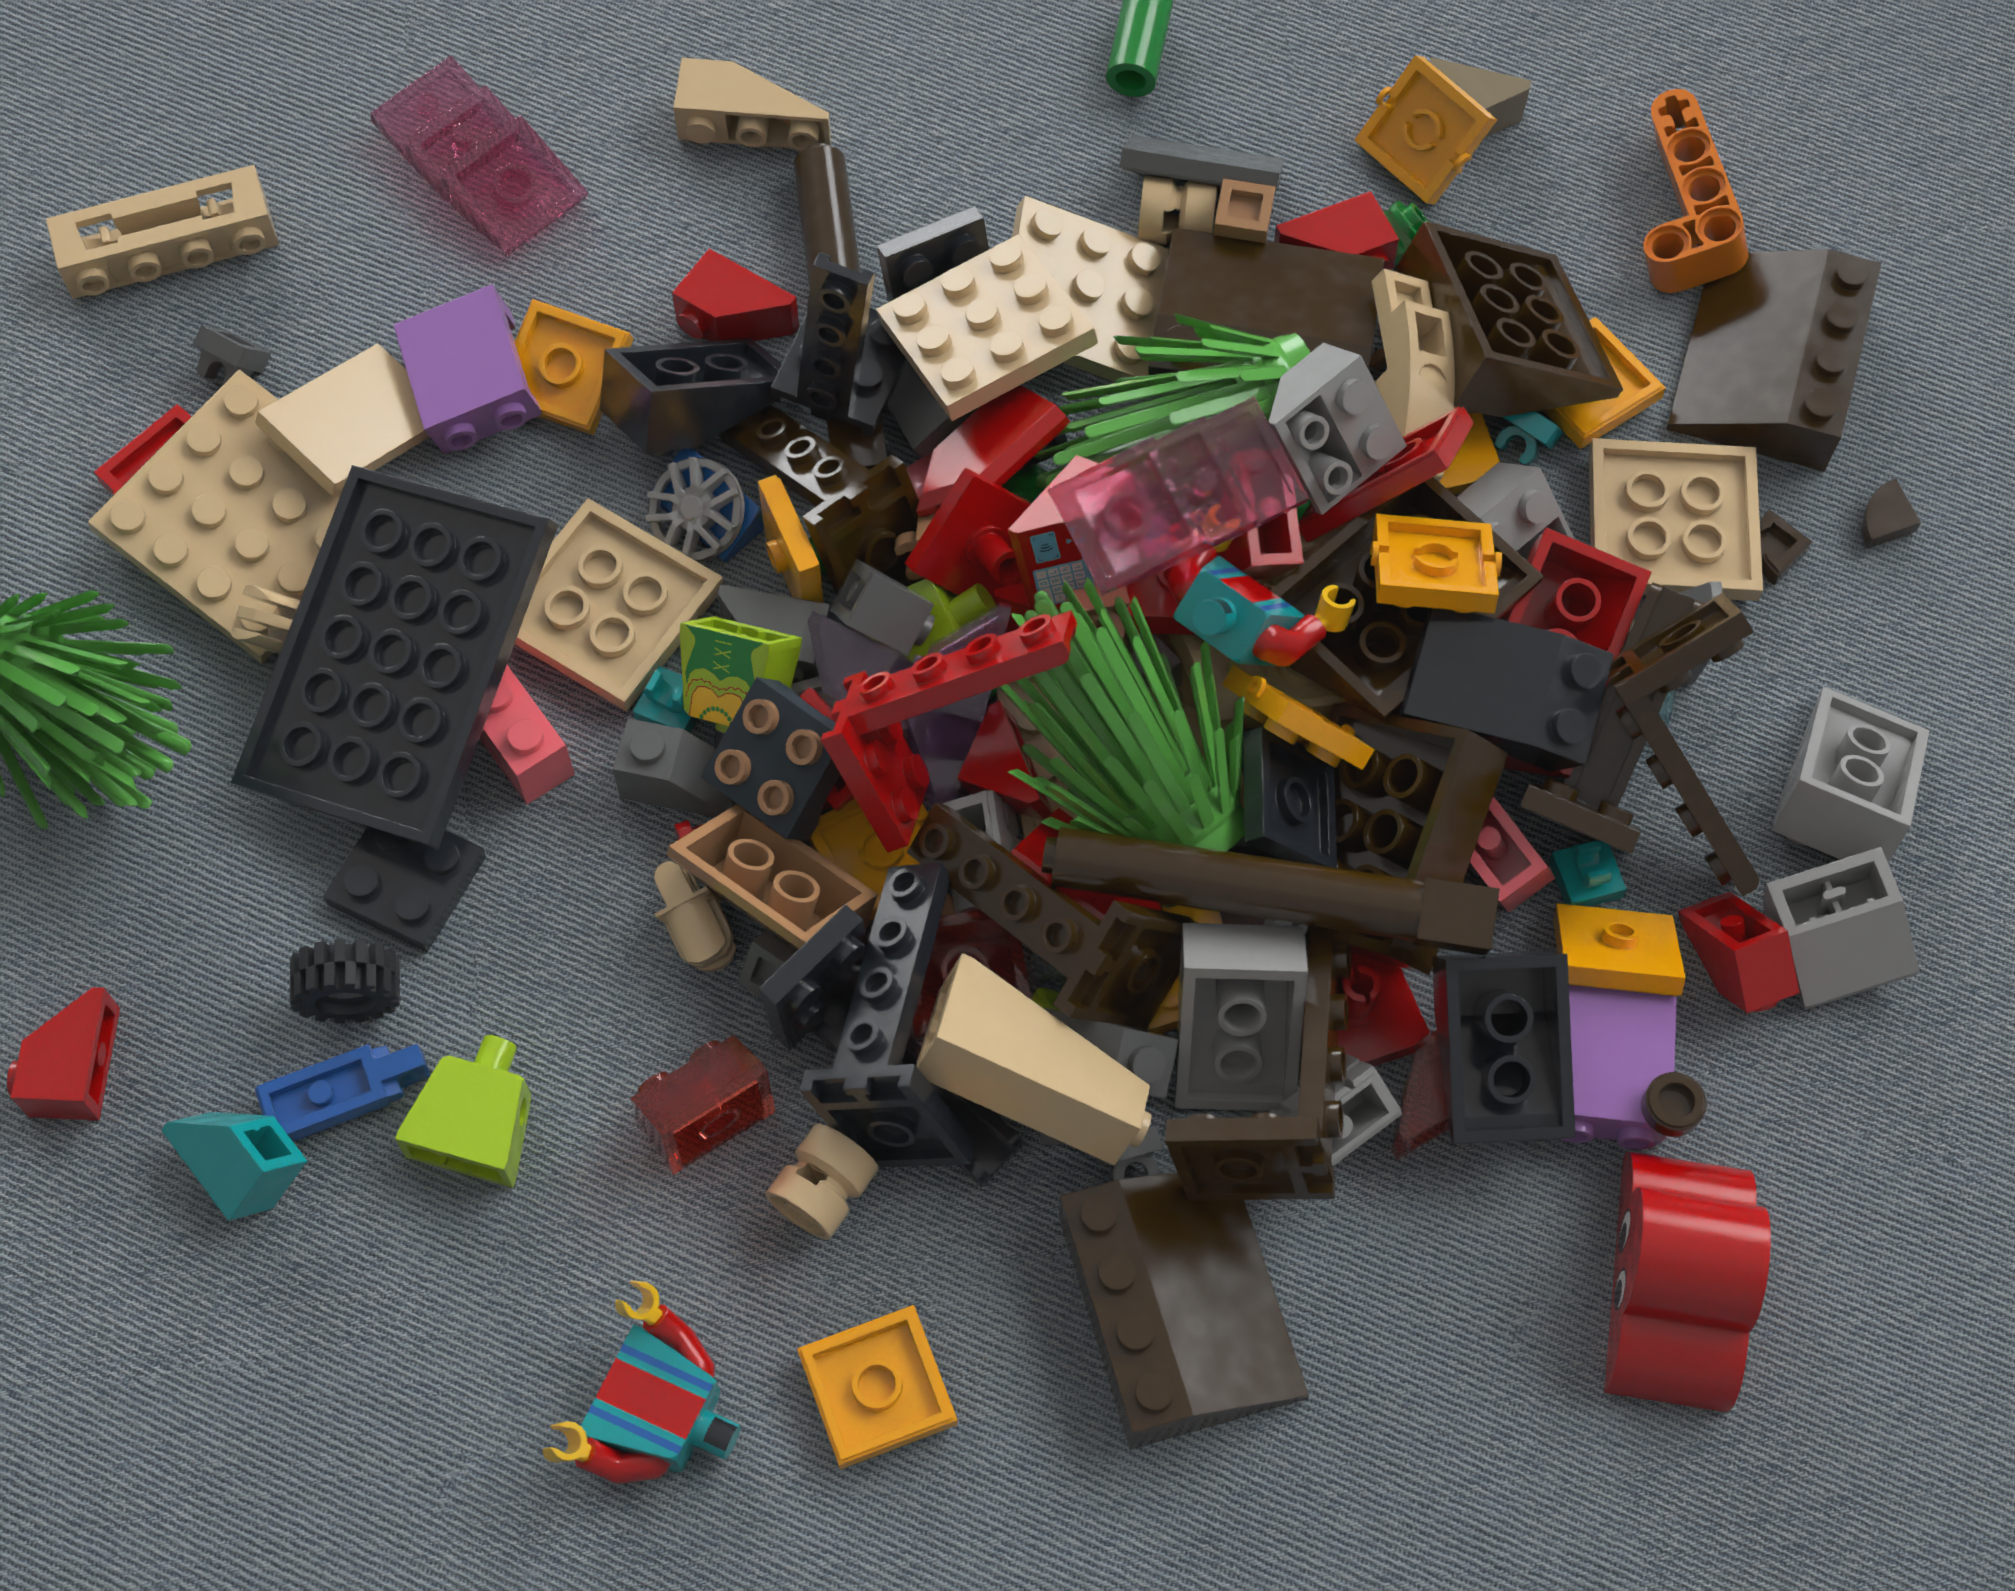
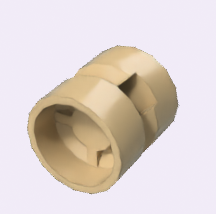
M1144 174L1138 238L1160 246H1167L1172 239L1174 228L1212 233L1217 185L1187 180L1183 186H1178L1172 177ZM1178 209L1180 210V216L1174 215L1170 211Z
M817 1123L813 1125L795 1151L798 1160L797 1165L784 1166L765 1192V1195L771 1205L795 1225L818 1238L829 1240L849 1213L846 1200L848 1198H859L878 1172V1165L863 1148L850 1138L827 1125Z

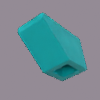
M209 1112L166 1122L161 1129L180 1158L186 1163L228 1221L273 1209L307 1163V1159L274 1116Z

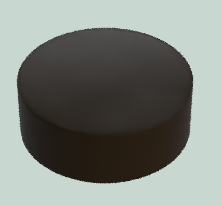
M1668 1072L1656 1077L1649 1084L1641 1101L1642 1114L1648 1125L1656 1132L1669 1137H1680L1692 1132L1704 1117L1707 1108L1706 1096L1699 1083L1690 1076L1678 1072Z

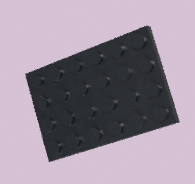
M352 465L231 783L246 790L438 850L558 525L546 517Z

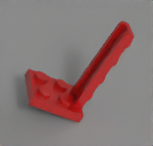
M1071 610L1053 617L1047 614L1038 615L1026 621L1019 629L997 637L995 634L982 635L971 641L965 648L944 656L941 653L929 654L918 660L912 667L893 674L884 671L869 677L866 671H862L844 678L842 684L847 691V696L845 699L835 702L830 714L836 723L834 730L823 733L821 742L887 853L909 845L925 792L929 785V773L926 764L918 754L914 755L903 737L900 721L1065 664L1071 652L1070 641L1075 636L1078 626Z

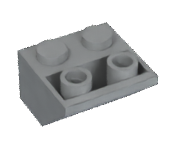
M1322 343L1281 376L1268 423L1315 511L1323 515L1407 445L1361 355Z
M1498 462L1457 496L1484 523L1491 524L1492 530L1524 559H1527L1531 547L1546 527L1574 539L1548 482L1539 467Z
M1881 847L1766 883L1762 905L1767 917L1788 930L1800 992L1798 996L1804 1011L1919 974L1904 901Z

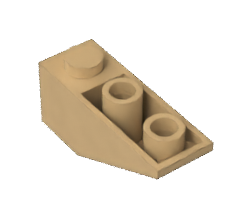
M681 59L673 106L678 140H690L701 144L716 142L742 144L747 147L794 148L799 151L817 143L832 145L829 113L733 61Z

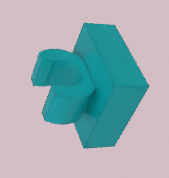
M1535 411L1505 416L1503 418L1513 426L1504 428L1498 434L1495 446L1504 451L1512 439L1517 437L1525 439L1526 450L1521 454L1518 461L1528 466L1538 455V442L1552 450L1564 432L1556 424Z
M660 666L654 671L632 711L635 720L684 729L691 733L699 719L688 716L684 710L682 675Z
M1594 840L1554 851L1550 856L1549 864L1565 904L1591 907L1623 898L1627 888L1609 844L1600 840Z

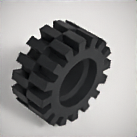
M334 939V944L328 945L325 941L314 943V948L309 946L299 948V953L294 952L291 955L290 960L291 1009L294 1012L299 1011V1016L304 1018L315 1015V1021L325 1022L328 1018H332L334 1023H345V1019H354L355 1023L366 1022L367 1016L376 1020L382 1018L383 1013L391 1014L395 1011V1007L400 1005L399 955H396V951L392 948L384 949V944L375 942L370 946H366V940L356 939L354 944H345V939Z

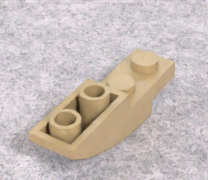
M1383 269L1371 281L1387 363V370L1375 381V384L1403 437L1454 409L1455 360L1453 335L1449 312L1435 309L1432 306L1428 281ZM1444 471L1434 476V478L1438 481L1442 479Z

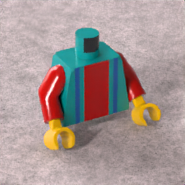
M1219 505L1210 508L1198 530V538L1191 542L1169 574L1168 585L1174 599L1180 603L1173 614L1174 619L1239 664L1285 667L1295 663L1325 638L1326 631L1341 632L1345 630L1356 603L1354 598L1347 604L1334 603L1339 587L1330 585L1322 590L1315 614L1304 615L1221 556H1217V552L1228 549L1241 525L1239 518L1236 519L1233 526L1227 527L1219 524L1215 519L1221 508Z
M630 1281L631 1285L642 1293L643 1300L641 1306L633 1311L626 1302L616 1300L615 1309L625 1318L644 1320L643 1328L635 1324L631 1327L581 1426L570 1421L550 1426L551 1429L561 1431L567 1437L568 1446L566 1451L563 1453L561 1450L553 1447L543 1448L544 1458L549 1462L559 1463L575 1460L578 1468L615 1484L659 1479L667 1470L682 1472L695 1446L726 1460L732 1452L741 1431L740 1424L713 1412L721 1394L718 1383L714 1379L715 1364L696 1333L667 1306L659 1305V1294L653 1285L641 1281Z

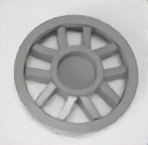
M688 457V459L677 463L672 462L668 465V469L660 476L653 490L647 493V498H650L649 515H645L646 521L650 522L654 536L695 561H704L720 555L734 542L741 529L745 512L741 486L733 473L716 461ZM702 467H707L716 472L705 482ZM687 469L690 470V487L686 486L682 474ZM672 481L674 494L664 493L666 487ZM725 481L730 490L715 497L713 491ZM661 500L673 502L672 512L660 514ZM733 501L732 521H730L719 510ZM661 522H672L667 535L663 531ZM715 522L727 530L720 540L710 530ZM686 529L687 533L683 550H681L676 545ZM702 536L711 547L695 552L699 539Z

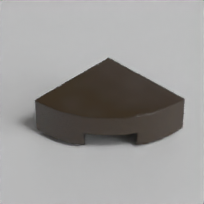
M1896 478L1879 487L1865 509L1861 533L1867 549L1915 533L1921 524Z
M1770 509L1766 511L1760 521L1763 575L1775 586L1805 555L1812 544L1810 539Z

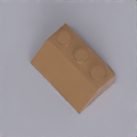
M739 804L734 805L671 844L666 854L692 877L797 951L845 904L863 919L866 932L878 896L876 892L802 841L784 838Z

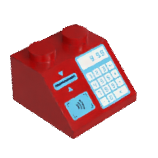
M1078 455L1068 463L1008 529L1030 610L1034 611L1036 603L1034 596L1038 591H1045L1056 608L1060 609L1061 604L1066 598L1062 591L1064 580L1067 581L1072 590L1083 589L1086 578L1092 581L1094 587L1124 581L1127 585L1134 576L1139 575L1144 570L1148 560L1151 558L1132 476Z

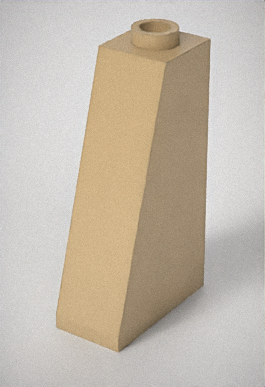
M961 954L938 992L916 1067L930 1083L1115 1166L1128 1146L1131 1145L1137 1148L1148 1131L1152 1114L1146 1112L1145 1107L1150 1085L980 962L966 954Z

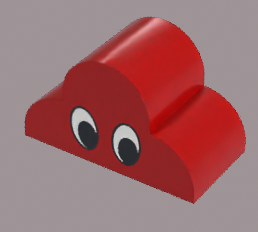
M1629 1151L1623 1156L1604 1393L1728 1413L1734 1407L1743 1381L1749 1333L1756 1325L1765 1296L1771 1250L1769 1214L1764 1206H1757L1756 1182L1751 1170Z

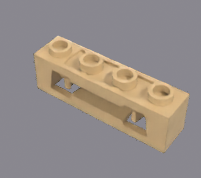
M254 165L46 218L57 268L72 299L87 295H99L106 290L137 282L152 281L160 276L190 268H202L213 262L240 255L255 254L263 249L279 245L266 195ZM232 189V199L217 202L214 198H210L206 201L207 206L200 207L199 196ZM110 219L113 220L118 228L109 231L107 226L99 227L100 233L81 237L77 229Z

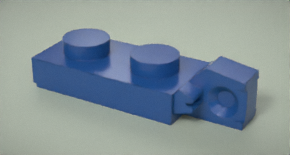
M367 1044L258 1085L255 1088L262 1114L274 1116L291 1140L296 1141L391 1105V1102L404 1097L402 1088L430 1077L431 1074L424 1053L418 1044L393 1053L389 1052L387 1046L372 1049Z

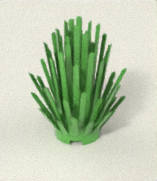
M1175 313L1174 316L1178 323L1195 327V333L1199 338L1203 339L1201 341L1160 337L1113 336L1121 345L1137 346L1135 350L1144 361L1220 362L1223 364L1175 373L1118 378L1114 384L1062 393L1061 395L1069 401L1112 394L1058 407L1065 415L1177 392L1070 422L1058 435L1084 430L1086 435L1038 452L1034 456L1035 458L1041 460L1054 455V463L1064 466L1038 475L1035 480L1036 485L1040 488L1047 487L1076 455L1131 475L1136 495L1148 491L1137 497L1143 523L1207 486L1194 496L1195 503L1173 520L1171 527L1176 524H1186L1217 497H1222L1233 454L1236 452L1283 451L1268 421L1281 376L1310 354L1308 347L1296 333L1270 339Z
M1089 578L1085 580L1084 589L1099 616L1098 619L1102 627L1098 629L1066 580H1064L1062 591L1069 602L1061 604L1060 612L1045 591H1038L1034 596L1036 602L1034 605L1035 611L1028 610L1024 618L1022 615L1011 613L1019 628L1026 621L1038 615L1047 614L1053 617L1070 610L1078 624L1075 636L1070 641L1071 652L1068 661L1063 665L1030 676L1055 710L1027 677L1016 682L1034 703L1023 701L1008 684L998 687L1072 766V768L1059 757L1048 758L1032 744H1024L1022 750L1067 785L1068 791L1056 783H1051L1044 777L1032 778L1019 769L1007 771L1078 815L1077 818L1070 821V824L1053 817L1042 820L1043 824L1060 830L1062 826L1221 851L1229 850L1244 837L1245 831L1242 822L1244 808L1240 803L1244 695L1235 702L1234 720L1226 727L1225 749L1224 730L1221 728L1209 643L1204 640L1200 646L1204 680L1199 661L1190 668V682L1203 743L1204 759L1187 720L1168 658L1164 653H1159L1135 596L1130 604V608L1148 652L1127 606L1120 596L1115 598L1114 606L1163 715Z
M85 591L27 614V611L42 603L48 593L35 594L18 605L16 604L18 603L20 593L7 598L0 604V753L37 826L42 829L49 828L47 820L26 780L12 747L49 790L51 787L64 805L70 806L83 818L89 819L86 807L74 795L76 789L94 805L101 806L106 803L89 786L90 781L116 806H138L141 809L150 807L153 801L136 788L132 777L139 776L144 780H148L154 776L157 768L165 773H169L174 763L172 759L132 735L138 732L183 756H186L191 751L192 744L189 739L177 734L178 726L176 723L142 710L160 712L164 709L171 712L173 706L169 699L129 684L152 689L160 686L170 690L182 689V686L173 679L135 669L136 666L140 665L138 662L108 654L172 655L174 649L170 645L163 643L65 639L62 636L64 634L114 630L129 625L123 619L105 620L104 617L100 616V614L108 613L116 606L115 604L105 603L67 611L94 600L100 595L97 591ZM0 773V797L4 798L5 785Z

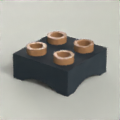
M756 677L701 778L784 838L809 840L819 824L820 814L826 799L841 776L821 742L823 733L834 730L836 723L806 703L782 682Z

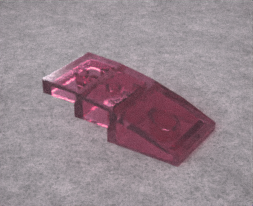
M452 55L371 112V122L405 160L456 211L507 256L588 197L589 192L521 115L514 118L486 85L479 88Z
M1255 396L1207 420L1203 416L1157 440L1152 436L1047 490L1101 595L1110 593L1201 554L1305 504L1309 498Z

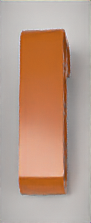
M1683 89L1667 90L1660 94L1651 106V117L1657 147L1683 214L1682 218L1653 228L1646 235L1643 242L1650 282L1654 288L1665 293L1681 292L1739 271L1746 264L1749 257L1743 216L1695 96Z

